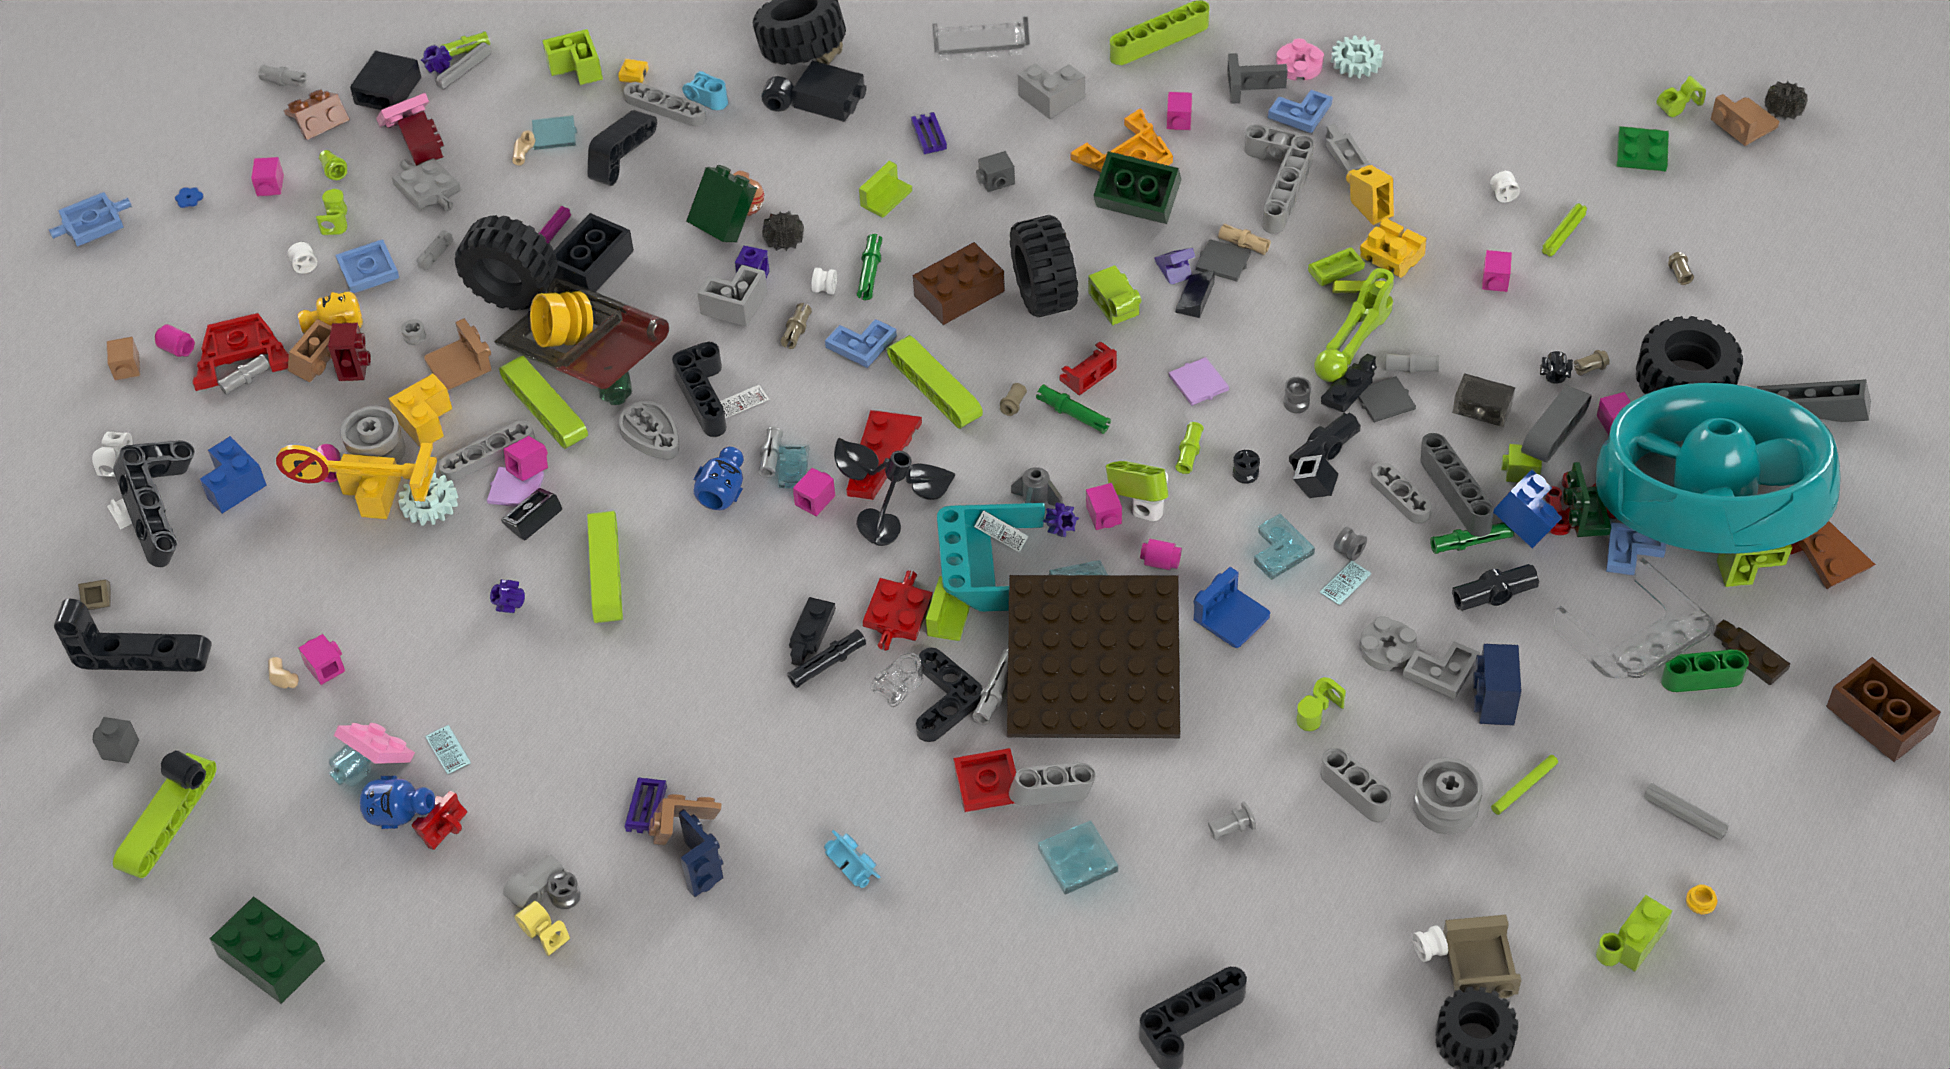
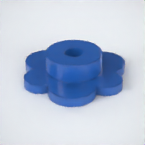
M185 187L180 189L179 194L175 196V201L178 202V206L181 208L196 206L198 201L204 198V195L197 187L191 189Z

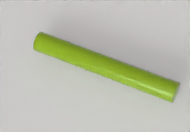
M1549 755L1491 806L1492 811L1500 815L1558 764V759L1554 755Z

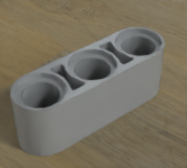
M1335 747L1326 750L1322 758V780L1367 819L1374 822L1386 820L1390 814L1392 791L1341 748Z
M1083 762L1020 768L1016 772L1010 787L1009 797L1015 804L1020 806L1084 800L1088 797L1095 781L1096 771L1091 765Z

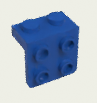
M1229 567L1222 574H1217L1206 590L1199 591L1193 601L1194 621L1232 647L1239 648L1270 618V611L1238 590L1239 572Z

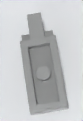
M1336 124L1326 126L1325 143L1345 175L1353 169L1358 170L1370 165L1350 133L1342 134Z

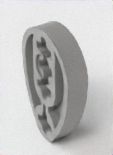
M639 401L629 405L622 411L619 417L621 435L632 447L649 456L665 460L675 458L679 454V436L675 422L662 405L653 401ZM641 416H642V421H643V423H644V424H649L651 431H647V426H646V425H644V424H641V425H640V421H639V418H638V417H641Z

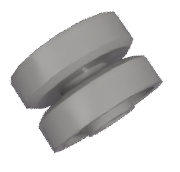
M380 406L364 407L347 416L342 423L340 434L347 454L395 458L396 464H399L404 457L406 446L396 415L389 409Z
M1444 757L1432 760L1426 764L1418 775L1414 798V811L1417 819L1426 828L1440 834L1451 835L1461 833L1471 827L1478 817L1482 798L1483 782L1479 772L1471 764L1457 758Z

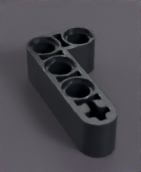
M632 110L596 135L588 147V178L613 186L619 177L620 159L655 133L658 123L657 118L637 110Z
M703 342L678 351L673 355L672 362L676 381L706 435L710 437L723 435L727 429L724 408L708 380V377L718 374L722 369L719 346L714 342Z
M1233 966L1224 968L1141 1014L1139 1039L1159 1069H1180L1184 1061V1041L1181 1036L1244 1001L1247 976L1242 969ZM1208 998V999H1210V1000H1212V1001H1211V1002H1203V1001H1201L1200 999ZM1182 1012L1185 1016H1176L1174 1013ZM1154 1026L1159 1028V1030L1151 1031L1147 1028ZM1170 1050L1176 1052V1054L1167 1055L1164 1052Z

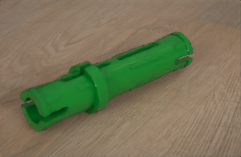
M869 234L867 236L866 248L861 256L863 264L857 297L860 299L863 292L862 300H870L873 297L877 266L882 258L880 249L883 238L879 236L876 242L878 234Z
M1045 384L1037 391L1041 393V395L1036 394L1037 400L1054 407L1057 413H1065L1100 431L1102 434L1109 428V425H1106V423L1111 424L1110 418L1070 399V395L1067 393L1061 394Z
M1504 522L1492 524L1491 533L1482 537L1474 536L1467 530L1456 529L1450 534L1431 537L1430 545L1435 554L1455 549L1463 551L1469 546L1512 538L1514 531Z

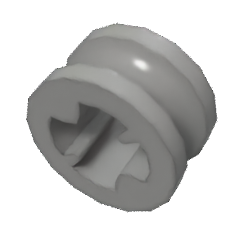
M408 320L401 327L404 341L408 344H419L426 338L424 325L420 320Z

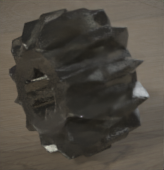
M1788 80L1786 83L1777 81L1776 85H1771L1767 91L1764 101L1765 107H1767L1769 114H1774L1775 118L1783 117L1786 120L1789 117L1795 120L1797 116H1802V113L1805 111L1808 94L1805 93V88L1798 87L1797 83L1790 84Z
M779 211L776 215L770 213V217L764 219L762 236L768 247H774L776 251L784 248L787 252L789 247L796 248L797 243H802L804 225L800 221L798 214L792 215L790 211L786 213Z

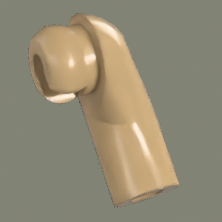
M531 131L522 132L521 137L514 143L512 161L515 165L524 164L525 154L535 144L536 140Z
M272 657L268 660L269 680L272 685L284 689L287 687L295 688L298 685V675L284 670L281 658Z

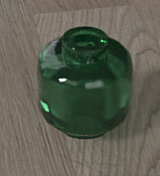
M613 368L606 369L604 372L613 371ZM629 372L625 373L609 388H598L600 398L603 401L610 402L611 405L623 404L633 391Z

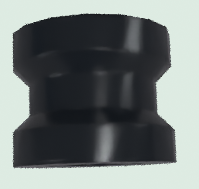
M1252 450L1238 451L1233 457L1234 479L1243 484L1256 481L1259 477V455Z

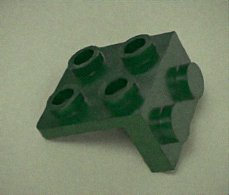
M1573 462L1572 470L1567 473L1568 488L1563 491L1564 504L1569 505L1570 526L1575 527L1577 537L1610 535L1612 527L1607 509L1598 495L1596 486H1586L1580 462Z

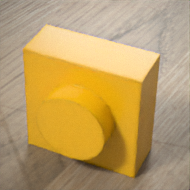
M625 59L618 73L619 81L643 83L649 69L648 62Z

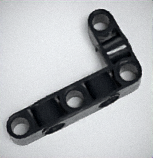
M177 440L123 446L113 466V472L145 557L155 567H165L169 564L176 550L177 540L173 528H170L165 515L166 509L152 478L181 475L187 472L194 457L195 449L186 441Z
M65 599L62 601L54 623V629L71 662L76 667L87 670L199 672L205 669L212 646L210 639L197 634L100 633L86 605L76 599Z

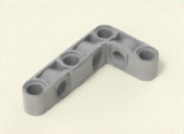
M1250 125L1245 132V153L1251 157L1282 163L1264 204L1262 224L1266 232L1271 234L1280 233L1285 228L1307 179L1313 162L1314 140L1307 135L1263 125Z

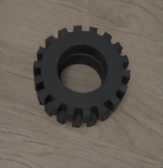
M1466 987L1464 993L1459 989L1454 992L1453 998L1448 996L1445 999L1444 1006H1441L1439 1011L1435 1043L1436 1047L1440 1048L1439 1054L1442 1058H1449L1448 1064L1454 1068L1458 1065L1460 1069H1494L1495 1067L1501 1069L1505 1064V1060L1509 1061L1515 1046L1519 1024L1518 1020L1515 1019V1009L1509 1008L1510 1002L1506 998L1499 999V993L1493 990L1492 993L1486 992L1487 988L1480 987L1479 991H1474L1473 987ZM1468 1023L1480 1024L1486 1027L1492 1033V1036L1475 1038L1466 1034L1461 1026Z

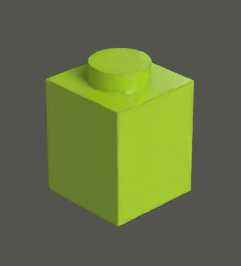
M1509 444L1507 455H1502L1501 470L1506 471V482L1519 483L1531 470L1540 475L1542 461L1521 453L1522 445Z

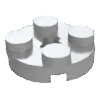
M1380 616L1375 619V622L1367 625L1361 633L1359 646L1363 653V659L1370 666L1382 671H1391V668L1401 666L1400 669L1405 668L1417 648V635L1413 629L1404 623ZM1383 642H1391L1395 647L1389 646L1384 648Z

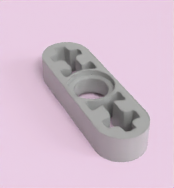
M1385 462L1377 463L1373 466L1371 472L1372 485L1404 516L1414 523H1424L1430 518L1431 502L1394 466ZM1403 489L1408 494L1406 496H1398L1394 491Z

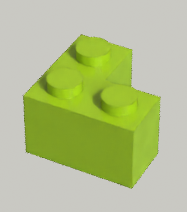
M588 29L542 40L546 62L552 76L575 70L580 85L603 80L599 57Z
M1791 544L1781 548L1753 553H1719L1717 564L1725 587L1751 585L1754 582L1758 568L1786 565L1792 550Z

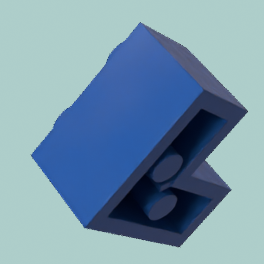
M231 436L208 449L215 469L200 478L207 499L222 514L267 486L260 465Z
M1533 470L1494 508V514L1532 549L1562 519L1556 509L1542 499L1552 487L1541 475Z

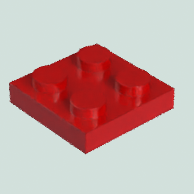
M1011 748L953 758L964 812L1014 804L1009 797V790L1016 775Z

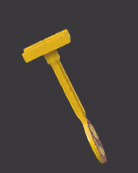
M422 443L416 463H404V465L329 461L320 452L310 447L289 445L278 452L276 465L280 472L288 478L307 484L319 483L325 480L329 472L399 476L404 479H410L409 485L414 501L425 502L437 458L430 457L433 449L432 443Z

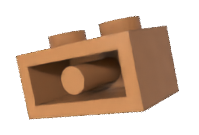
M318 319L289 351V372L308 382H311L316 375L320 376L324 372L327 362L331 359L328 348L331 331L330 325Z

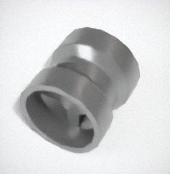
M1292 377L1286 381L1283 403L1289 412L1295 414L1303 413L1309 408L1311 383L1307 379Z

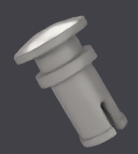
M1245 802L1241 803L1242 809L1237 810L1235 808L1231 810V814L1208 822L1215 840L1237 830L1242 832L1248 825L1252 830L1256 829L1254 815Z

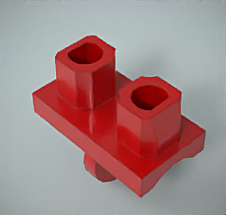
M449 791L444 797L436 796L433 810L426 817H417L412 823V828L423 839L428 848L435 850L450 832L456 835L461 832L462 825L459 822L468 812L459 802L457 794Z

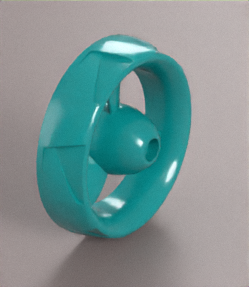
M1693 383L1656 390L1624 406L1612 423L1608 440L1604 441L1596 465L1595 481L1598 495L1610 513L1638 533L1656 541L1684 549L1736 554L1781 548L1803 540L1817 532L1830 520L1837 508L1841 475L1839 454L1832 433L1818 417L1803 406L1783 396L1753 387L1724 383ZM1685 440L1682 446H1679L1678 444L1674 443ZM1650 451L1676 459L1674 487L1646 475L1635 466V463ZM1759 485H1792L1779 491L1757 495Z

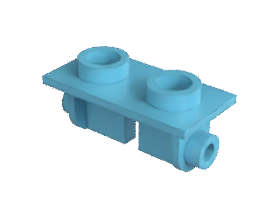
M835 830L832 831L837 838L825 844V854L839 868L847 861L849 862L842 872L851 880L854 886L864 888L868 885L870 881L868 878L872 874L878 879L881 877L873 869L877 864L865 852L862 855L857 852L856 848L859 845L847 833L842 836Z

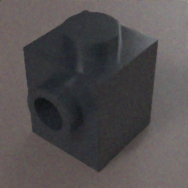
M1316 455L1299 459L1293 480L1310 499L1332 496L1339 474L1323 455Z

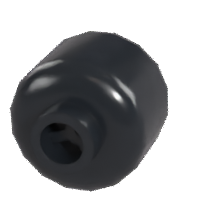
M771 77L765 83L761 100L769 110L776 112L785 111L792 102V89L794 86L784 77Z

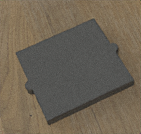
M1209 239L1204 251L1200 252L1196 271H1215V276L1238 281L1243 269L1247 268V261L1251 255V250Z
M1397 376L1370 384L1358 397L1362 403V409H1366L1373 422L1416 409L1415 403L1409 396V390L1403 387Z

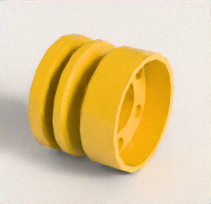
M581 291L564 292L560 295L558 293L537 294L530 308V325L536 343L541 347H556L563 344L566 346L587 344L593 331V312L586 294Z

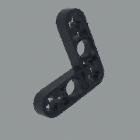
M930 647L919 653V669L947 694L920 715L916 721L917 736L924 742L936 741L975 710L981 700L980 693L983 690L982 685L948 656L937 648ZM947 674H955L958 676V679L954 682H946L943 677ZM948 706L955 707L958 710L953 715H945L942 712ZM926 725L927 727H932L934 725V729L932 730L931 728H926L924 730V726Z

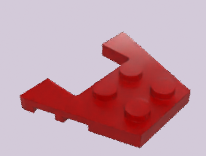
M259 313L207 325L201 348V360L197 363V375L193 378V386L195 391L219 386L216 374L217 366L232 364L249 358H257L261 354H268L272 373L288 369L289 354L284 349L283 344L276 339L272 330Z

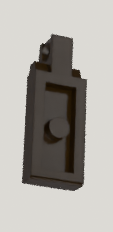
M1725 619L1716 625L1713 635L1722 641L1721 644L1725 649L1739 650L1746 654L1749 660L1747 669L1768 685H1772L1789 670L1791 663L1740 627L1736 629L1735 625Z

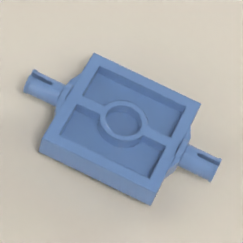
M102 192L58 210L62 219V225L48 230L53 239L67 233L73 238L76 245L80 246L124 228L119 218V212L132 207L128 197L114 203L108 199L105 192Z

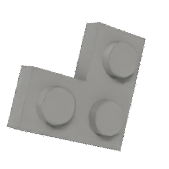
M1453 641L1442 661L1415 650L1403 671V677L1456 699L1474 668L1476 656L1480 652Z

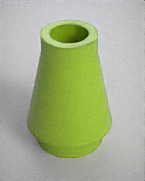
M324 150L320 153L319 160L326 177L332 180H340L346 176L347 163L345 160L334 155L329 150Z

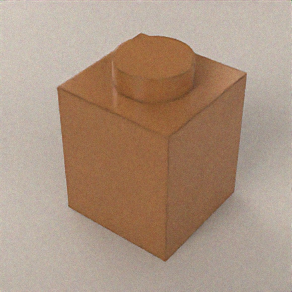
M133 337L107 341V361L114 380L140 376L139 352Z

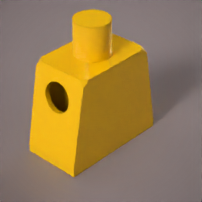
M1367 165L1358 170L1353 169L1347 173L1346 181L1350 184V200L1372 225L1382 222L1384 218L1388 219L1394 216L1392 176L1373 165Z

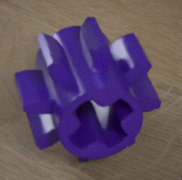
M432 45L425 49L423 53L424 58L421 59L425 65L424 67L430 74L434 70L440 74L450 67L452 57L444 45L440 48Z
M1057 502L1055 509L1047 508V514L1043 520L1049 527L1047 532L1051 534L1057 533L1060 537H1066V531L1075 532L1074 527L1079 517H1076L1073 513L1074 507L1065 506L1064 503Z
M501 579L500 584H495L492 587L490 601L492 604L497 605L496 611L514 614L515 608L522 607L525 600V592L522 588H518L519 581Z

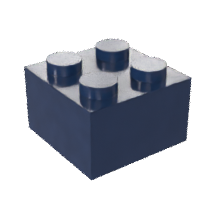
M1484 643L1482 654L1476 656V672H1473V689H1477V695L1474 696V712L1479 713V724L1515 725L1521 697L1519 645Z

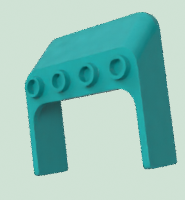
M1045 504L955 505L941 508L937 513V529L944 590L977 611H1009V586H996L991 536L974 526L982 512L985 511L1015 529L1042 528L1044 526Z

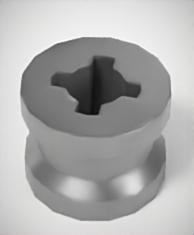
M1346 526L1337 536L1334 550L1338 553H1346L1349 559L1355 561L1363 552L1367 544V537L1362 534H1355L1352 528Z
M566 871L558 872L549 879L548 891L555 907L570 909L579 902L581 893L577 879L572 873Z

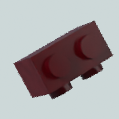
M422 111L397 121L416 166L433 158L435 160L443 158L440 148L444 147V143L439 133L434 134L438 130L433 118L428 120L425 112Z
M333 323L331 326L328 348L339 381L365 380L366 368L371 364L370 351L365 349V334L360 332L358 323Z

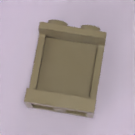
M1506 914L1445 920L1443 934L1448 945L1447 959L1455 991L1460 989L1464 993L1466 987H1473L1474 991H1479L1480 987L1487 988L1486 992L1492 993L1493 990L1499 993V998H1509L1519 993L1522 980L1520 974H1516L1507 938L1509 923Z

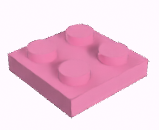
M426 93L381 110L376 118L379 127L385 125L387 128L398 125V120L425 111V107L429 103Z
M357 723L338 725L334 734L336 738L375 764L410 763L415 754L414 751L406 747L405 741L397 737H391L385 733L386 729L375 723H370L369 725Z

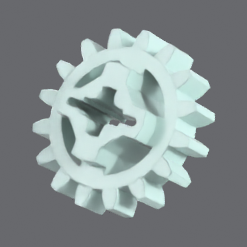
M1354 35L1352 40L1344 37V42L1337 41V45L1333 46L1331 63H1334V69H1340V74L1346 72L1350 78L1353 74L1357 75L1358 78H1361V74L1370 77V72L1377 73L1378 68H1381L1383 51L1380 50V44L1374 45L1375 40L1373 39L1366 41L1365 36L1358 39Z
M433 473L425 502L414 501L409 484H404L405 491L399 492L400 500H398L404 517H409L411 523L420 520L422 526L425 525L426 521H430L432 525H435V519L438 518L445 521L444 515L446 513L452 515L454 513L452 507L458 506L457 490L454 488L453 481H447L445 475L438 479L436 473Z

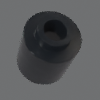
M178 750L168 753L161 761V774L184 789L190 788L194 790L205 779L206 771L203 769L202 764Z

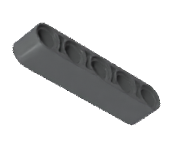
M1566 385L1528 432L1523 442L1521 453L1547 463L1585 415L1592 395Z
M1438 433L1424 435L1420 457L1422 466L1467 531L1478 537L1489 535L1493 523V504L1446 438Z

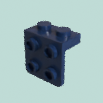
M683 809L678 812L684 841L691 851L680 858L687 889L695 898L702 892L711 890L717 882L724 878L721 867L724 863L718 853L720 845L715 836L711 833L707 835L697 816L694 814L690 816Z

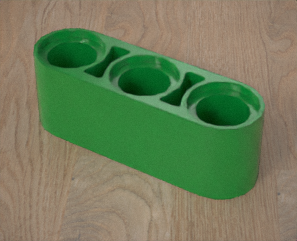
M1739 650L1673 655L1665 663L1661 684L1666 690L1671 692L1736 687L1744 679L1749 660L1746 654Z

